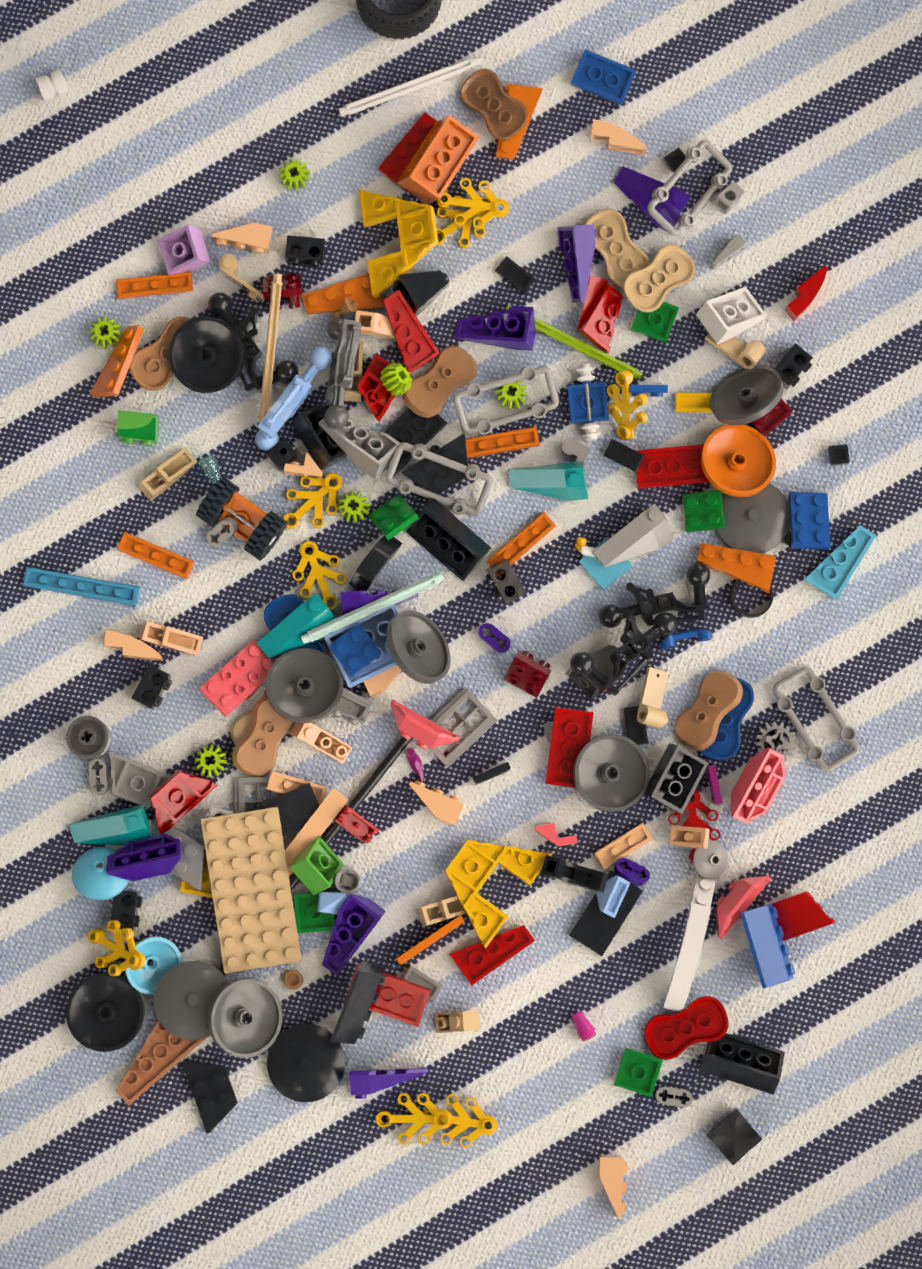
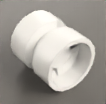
M61 69L50 72V77L43 75L36 78L45 101L52 99L55 93L63 95L69 92Z

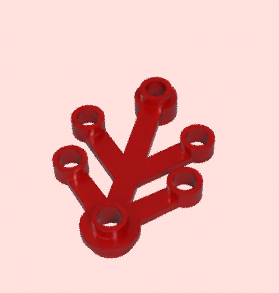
M695 790L693 793L694 801H689L684 810L685 812L688 809L689 817L682 826L710 829L709 838L716 841L721 836L720 831L713 829L697 816L696 808L703 812L709 821L717 820L718 812L713 809L711 810L700 801L699 792ZM676 811L668 817L669 824L677 825L682 814ZM710 812L716 814L715 819L709 817ZM671 816L677 817L676 823L671 822ZM712 831H716L718 833L717 838H712ZM692 848L693 850L689 854V859L692 863L695 848Z

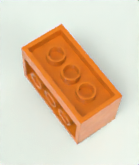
M450 115L436 121L397 184L427 205L441 199L478 141L479 136Z

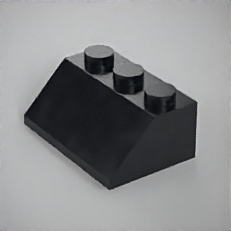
M329 401L300 413L291 423L321 471L335 465L348 456L319 425V422L325 417L327 409L332 406Z
M669 743L648 783L644 795L671 810L683 814L709 763L679 745Z

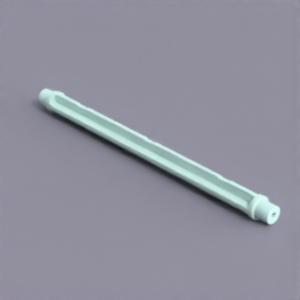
M441 572L435 575L432 574L414 584H410L307 631L306 634L301 636L302 641L305 644L320 639L329 633L335 632L375 612L438 585L439 582L445 579Z

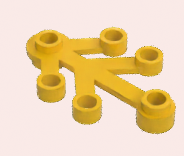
M463 178L460 181V187L467 192L472 200L451 197L446 192L442 195V197H447L448 200L446 202H442L441 199L437 200V205L442 209H447L451 205L470 208L465 213L455 216L454 223L458 227L464 226L467 220L481 210L489 212L483 217H476L473 220V227L477 230L482 229L484 224L494 217L503 218L509 213L507 201L497 199L487 181L479 183V191L485 193L491 203L482 201L471 186L469 178ZM468 182L469 186L464 187L462 183ZM483 184L488 186L486 190L481 188ZM502 205L504 209L499 211L496 207ZM458 218H462L464 221L462 223H458L456 220ZM481 221L482 225L477 226L475 225V222Z
M486 196L480 197L483 202L491 203ZM440 207L437 209V216L440 219H445L446 217L455 218L456 215L465 213L464 211L442 209ZM445 210L446 214L440 215L439 211ZM481 210L465 222L462 237L459 239V246L466 249L470 246L469 235L472 219L478 214L479 217H483L489 211ZM458 218L456 221L458 223H462L464 220L462 218ZM478 221V226H481L482 222ZM453 222L443 230L437 229V236L442 237L437 245H442L446 237L460 227L456 226ZM482 228L483 233L480 235L476 233L477 229H474V235L477 238L484 237L485 228ZM467 240L468 244L462 245L461 241Z
M623 370L618 372L615 377L617 384L622 387V400L618 395L620 390L616 384L607 387L608 395L614 400V402L608 404V412L612 414L619 425L616 430L618 437L621 440H631L634 437V429L639 424L646 422L648 417L644 411L636 413L635 419L630 422V415L639 406L647 403V397L641 393L635 396L634 401L630 404L629 384L633 381V375L630 371Z
M330 473L325 478H310L308 476L301 478L300 483L303 488H309L311 485L323 486L319 491H296L295 489L287 491L286 496L289 501L297 499L309 500L295 513H288L284 516L283 519L287 523L291 518L295 520L293 525L287 524L286 528H296L299 524V519L314 505L313 526L317 529L322 528L324 525L322 518L323 497L328 492L329 505H327L326 511L331 516L337 514L336 492L342 487V478L336 473ZM308 479L310 483L308 485H304L302 483L303 480ZM335 480L337 483L335 486H331L329 482ZM294 492L296 496L294 498H290L289 493ZM331 506L336 508L333 513L328 510ZM317 519L322 521L319 526L315 525V520Z
M306 541L300 546L299 552L302 558L297 570L293 572V579L297 582L304 579L303 572L309 561L312 569L304 587L300 590V596L303 599L310 598L312 586L315 579H317L324 596L323 602L330 611H333L338 606V600L334 595H331L324 576L336 580L339 585L345 584L347 577L344 573H337L320 566L316 559L328 562L331 567H337L340 563L338 556L321 552L314 542ZM312 548L313 551L311 554H307L305 550ZM336 558L337 563L331 564L330 560ZM297 572L302 574L300 579L295 578ZM338 576H344V581L339 582L337 580ZM303 590H308L309 595L303 596ZM329 600L334 601V605L331 607L327 605Z
M110 920L107 924L108 931L113 932L115 943L106 938V933L103 929H92L88 933V939L92 944H101L113 951V953L107 956H98L95 959L97 968H106L109 963L121 957L126 959V961L119 965L111 964L109 966L108 973L110 976H119L121 972L128 968L139 970L145 965V955L136 949L133 930L131 928H123L120 931L119 921ZM123 940L127 941L128 950L125 949Z
M402 1093L398 1096V1102L404 1105L413 1115H391L388 1111H382L376 1116V1122L380 1127H387L391 1123H413L406 1132L399 1135L398 1140L402 1145L408 1144L411 1141V1137L424 1123H433L426 1132L418 1136V1142L425 1145L429 1143L430 1137L439 1128H448L453 1120L452 1114L446 1109L439 1110L430 1101L427 1093L419 1094L417 1102L420 1105H424L433 1115H425L411 1101L408 1093ZM403 1095L407 1097L406 1103L401 1101ZM422 1095L426 1096L427 1100L425 1103L420 1100ZM383 1115L388 1117V1122L382 1120ZM441 1115L446 1117L445 1122L440 1121ZM403 1135L408 1137L407 1142L402 1141ZM422 1135H425L427 1137L426 1142H423L421 1140Z
M455 1094L447 1096V1103L455 1109L460 1117L452 1116L451 1124H457L458 1126L450 1132L441 1135L440 1140L442 1144L449 1145L453 1138L468 1127H476L477 1129L469 1136H463L460 1139V1145L463 1148L470 1147L471 1143L482 1134L492 1135L496 1132L498 1128L497 1120L493 1116H486L478 1106L475 1097L467 1098L466 1106L474 1111L479 1120L469 1117L458 1102V1097ZM450 1096L456 1098L455 1103L452 1104L448 1101ZM470 1099L475 1100V1105L472 1107L468 1105V1100ZM426 1109L423 1113L426 1115L427 1113L431 1112L428 1109ZM441 1115L440 1121L445 1122L446 1117ZM485 1122H491L492 1127L486 1129L484 1127ZM448 1135L450 1141L445 1143L442 1140L443 1136ZM464 1138L470 1141L467 1146L462 1144Z

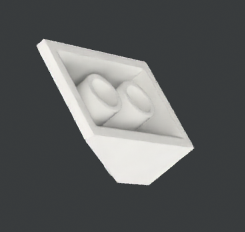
M746 287L706 301L696 314L717 344L730 340L767 316Z

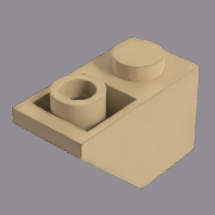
M479 1010L435 1013L436 1033L480 1030Z

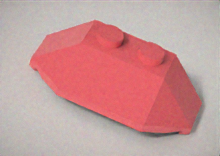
M392 699L390 704L397 729L401 732L400 736L407 740L413 738L418 741L417 745L425 750L428 747L433 749L458 742L459 736Z
M766 748L748 760L731 792L732 817L748 824L751 820L760 817L768 811L785 780L784 755Z
M769 876L742 878L738 882L734 880L728 887L729 893L726 896L722 895L715 903L718 905L715 909L717 932L720 939L725 937L741 917L740 913L746 911L772 878Z

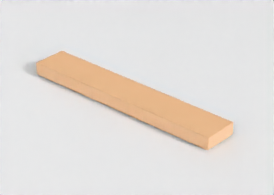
M335 788L331 790L286 848L285 856L289 876L293 873L289 867L295 857L313 840L324 833L349 799Z

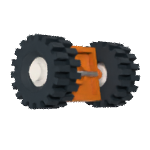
M223 476L206 494V497L202 500L196 511V516L211 527L220 523L226 517L235 519L238 528L233 534L246 542L244 546L246 552L261 561L275 546V543L278 542L288 523L273 511L267 514L238 493L239 487ZM226 525L225 528L229 529L230 525Z

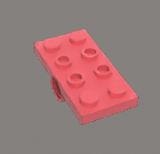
M254 639L202 685L199 691L226 718L266 682L268 672L275 660L268 658Z

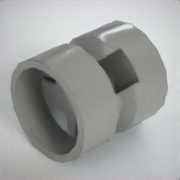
M345 868L337 873L335 883L341 892L351 894L359 889L361 879L355 870Z

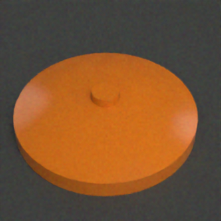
M743 424L724 425L714 430L704 442L701 450V466L706 478L719 491L734 497H748L761 492L772 480L776 469V457L770 442L756 429Z

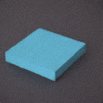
M605 538L595 548H599L602 544L609 540V538ZM584 556L579 561L580 565L603 591L633 566L628 560H625V562L604 568L595 557Z

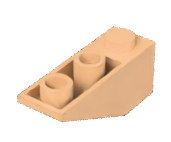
M251 223L213 233L212 239L220 246L228 244L233 245L238 250H245L247 248L251 249L254 253L263 254V252H269L273 228L267 225Z
M356 310L355 321L361 322L360 335L395 339L388 316Z
M398 665L363 682L370 697L389 689L402 671Z
M295 723L289 732L290 735L342 764L352 749L350 745L312 723Z
M417 780L414 783H409V786L436 819L452 826L456 825L464 806L463 803H460L462 799L453 795L448 798L443 795V791L436 788L429 790L425 788L426 784Z
M599 1156L598 1176L617 1217L621 1218V1214H625V1202H622V1194H626V1182H623V1174H627V1162H624L623 1157Z

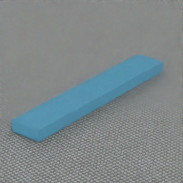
M26 567L23 581L24 587L132 606L137 604L140 589L138 586Z

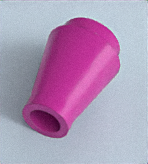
M582 1011L572 1016L579 1039L581 1038L585 1042L596 1036V1029L583 1015Z

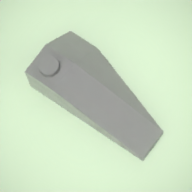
M325 417L319 422V425L352 461L374 479L387 469L397 445L400 444L384 432L379 434L370 430L369 426L364 425L362 427L354 424L351 419H348L347 424L340 429H333L328 426Z
M653 504L592 554L606 568L631 558L659 551L674 538L667 518Z

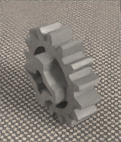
M773 722L772 727L766 724V730L762 728L759 730L762 735L756 736L759 742L755 743V746H760L757 753L765 749L764 744H767L770 749L776 752L780 749L787 750L782 754L784 755V762H786L787 755L789 757L793 756L791 750L797 749L793 744L798 741L792 738L795 732H789L790 726L786 729L783 728V722L779 726H777L776 722ZM776 730L773 736H766L768 732ZM783 733L787 736L789 742L785 741ZM778 737V742L781 743V745H778L775 748L774 743L772 741H774Z

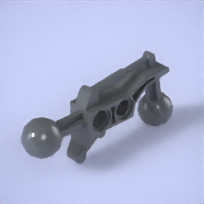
M342 317L332 319L327 326V333L330 338L338 341L336 349L332 353L333 361L330 365L327 390L324 394L325 400L333 401L332 406L325 413V421L333 429L344 427L349 419L348 411L344 407L345 392L352 389L355 356L361 332V322Z

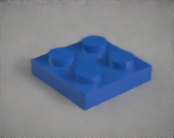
M629 385V393L634 397L641 393H650V397H663V393H668V385Z
M359 623L328 646L351 677H354L383 654Z

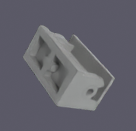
M343 688L340 703L332 714L338 717L342 714L348 717V722L354 725H358V723L363 725L373 702Z

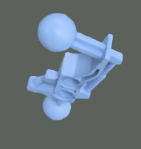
M319 346L311 351L309 355L310 365L301 377L295 375L280 398L259 423L257 428L260 430L255 435V442L260 449L269 451L279 443L277 432L290 417H293L309 395L313 386L311 381L319 370H325L330 367L333 357L332 352L328 348Z

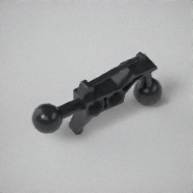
M215 293L209 298V311L213 315L221 316L237 332L243 331L245 333L244 338L241 340L245 351L246 373L252 383L247 384L241 371L239 376L244 384V389L246 391L257 389L261 393L263 376L257 378L255 368L256 361L263 354L252 339L259 333L256 328L258 311L256 308H251L248 316L241 323H238L230 310L232 307L230 297L225 293ZM254 347V354L246 355L247 348ZM289 360L278 363L275 371H273L272 384L278 381L290 384L295 375L299 373L297 365Z
M703 563L692 564L687 570V580L694 587V605L688 606L676 600L673 592L654 596L652 589H644L629 582L625 586L626 590L633 594L637 604L623 608L613 604L605 605L599 612V621L606 628H615L620 625L622 619L628 618L629 615H640L646 626L650 627L654 622L652 615L668 611H677L685 614L697 611L698 616L675 617L677 623L692 620L702 621L704 619V609L709 608V605H706L705 585L710 580V570ZM639 592H644V593H646L647 598L644 597V596H643L641 593H639ZM663 598L670 599L671 606L669 608L662 606L661 601ZM645 602L652 604L653 609L651 612L644 611L643 604Z
M660 613L654 618L653 627L642 634L636 626L635 616L629 615L626 619L624 634L620 637L623 645L609 657L613 664L610 680L594 667V659L586 652H578L572 656L570 660L571 670L578 676L587 675L602 688L599 692L600 694L608 690L612 695L616 696L622 687L653 658L650 643L659 636L673 634L677 628V620L671 613ZM634 643L639 644L641 649H637ZM619 654L625 655L627 660L621 659ZM641 656L643 659L616 688L614 684L622 677L626 666Z

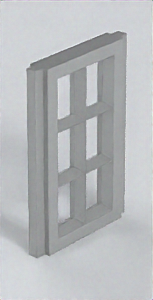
M466 687L431 720L446 729L443 723L452 714H455L461 721L450 732H456L463 724L471 730L460 742H454L456 746L446 756L438 749L439 747L429 748L447 768L498 721ZM469 700L475 708L464 718L457 710ZM479 710L485 718L473 728L467 720Z
M269 777L234 778L235 814L245 812L246 805L256 804L258 806L269 801L260 800V785L267 784ZM245 785H256V800H245ZM270 791L271 799L281 795L280 793Z

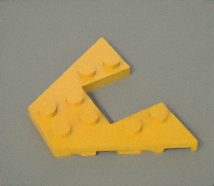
M359 190L362 219L365 227L396 218L398 222L401 251L368 260L372 296L377 298L400 275L409 270L438 244L434 207L431 205Z
M467 840L445 870V874L484 948L489 945L508 918L507 914L477 894L493 870L499 864L530 886L542 870L546 855L552 856V853L537 852L530 849L524 850L511 846H499L485 842L480 843L472 840Z

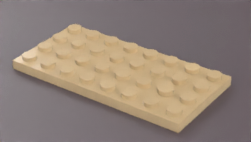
M278 807L201 819L224 973L302 961Z

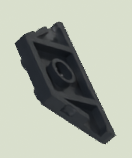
M464 433L432 452L468 466L466 437ZM427 458L419 460L401 472L407 478L436 494H440L466 477L465 473Z
M184 1061L182 1064L205 1131L208 1134L238 1104L226 1066Z

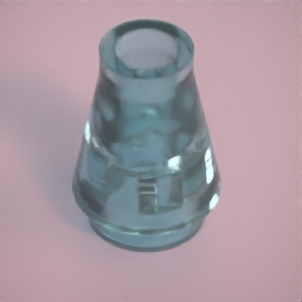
M212 454L199 460L201 464L199 466L211 483L219 481L221 474L217 458Z

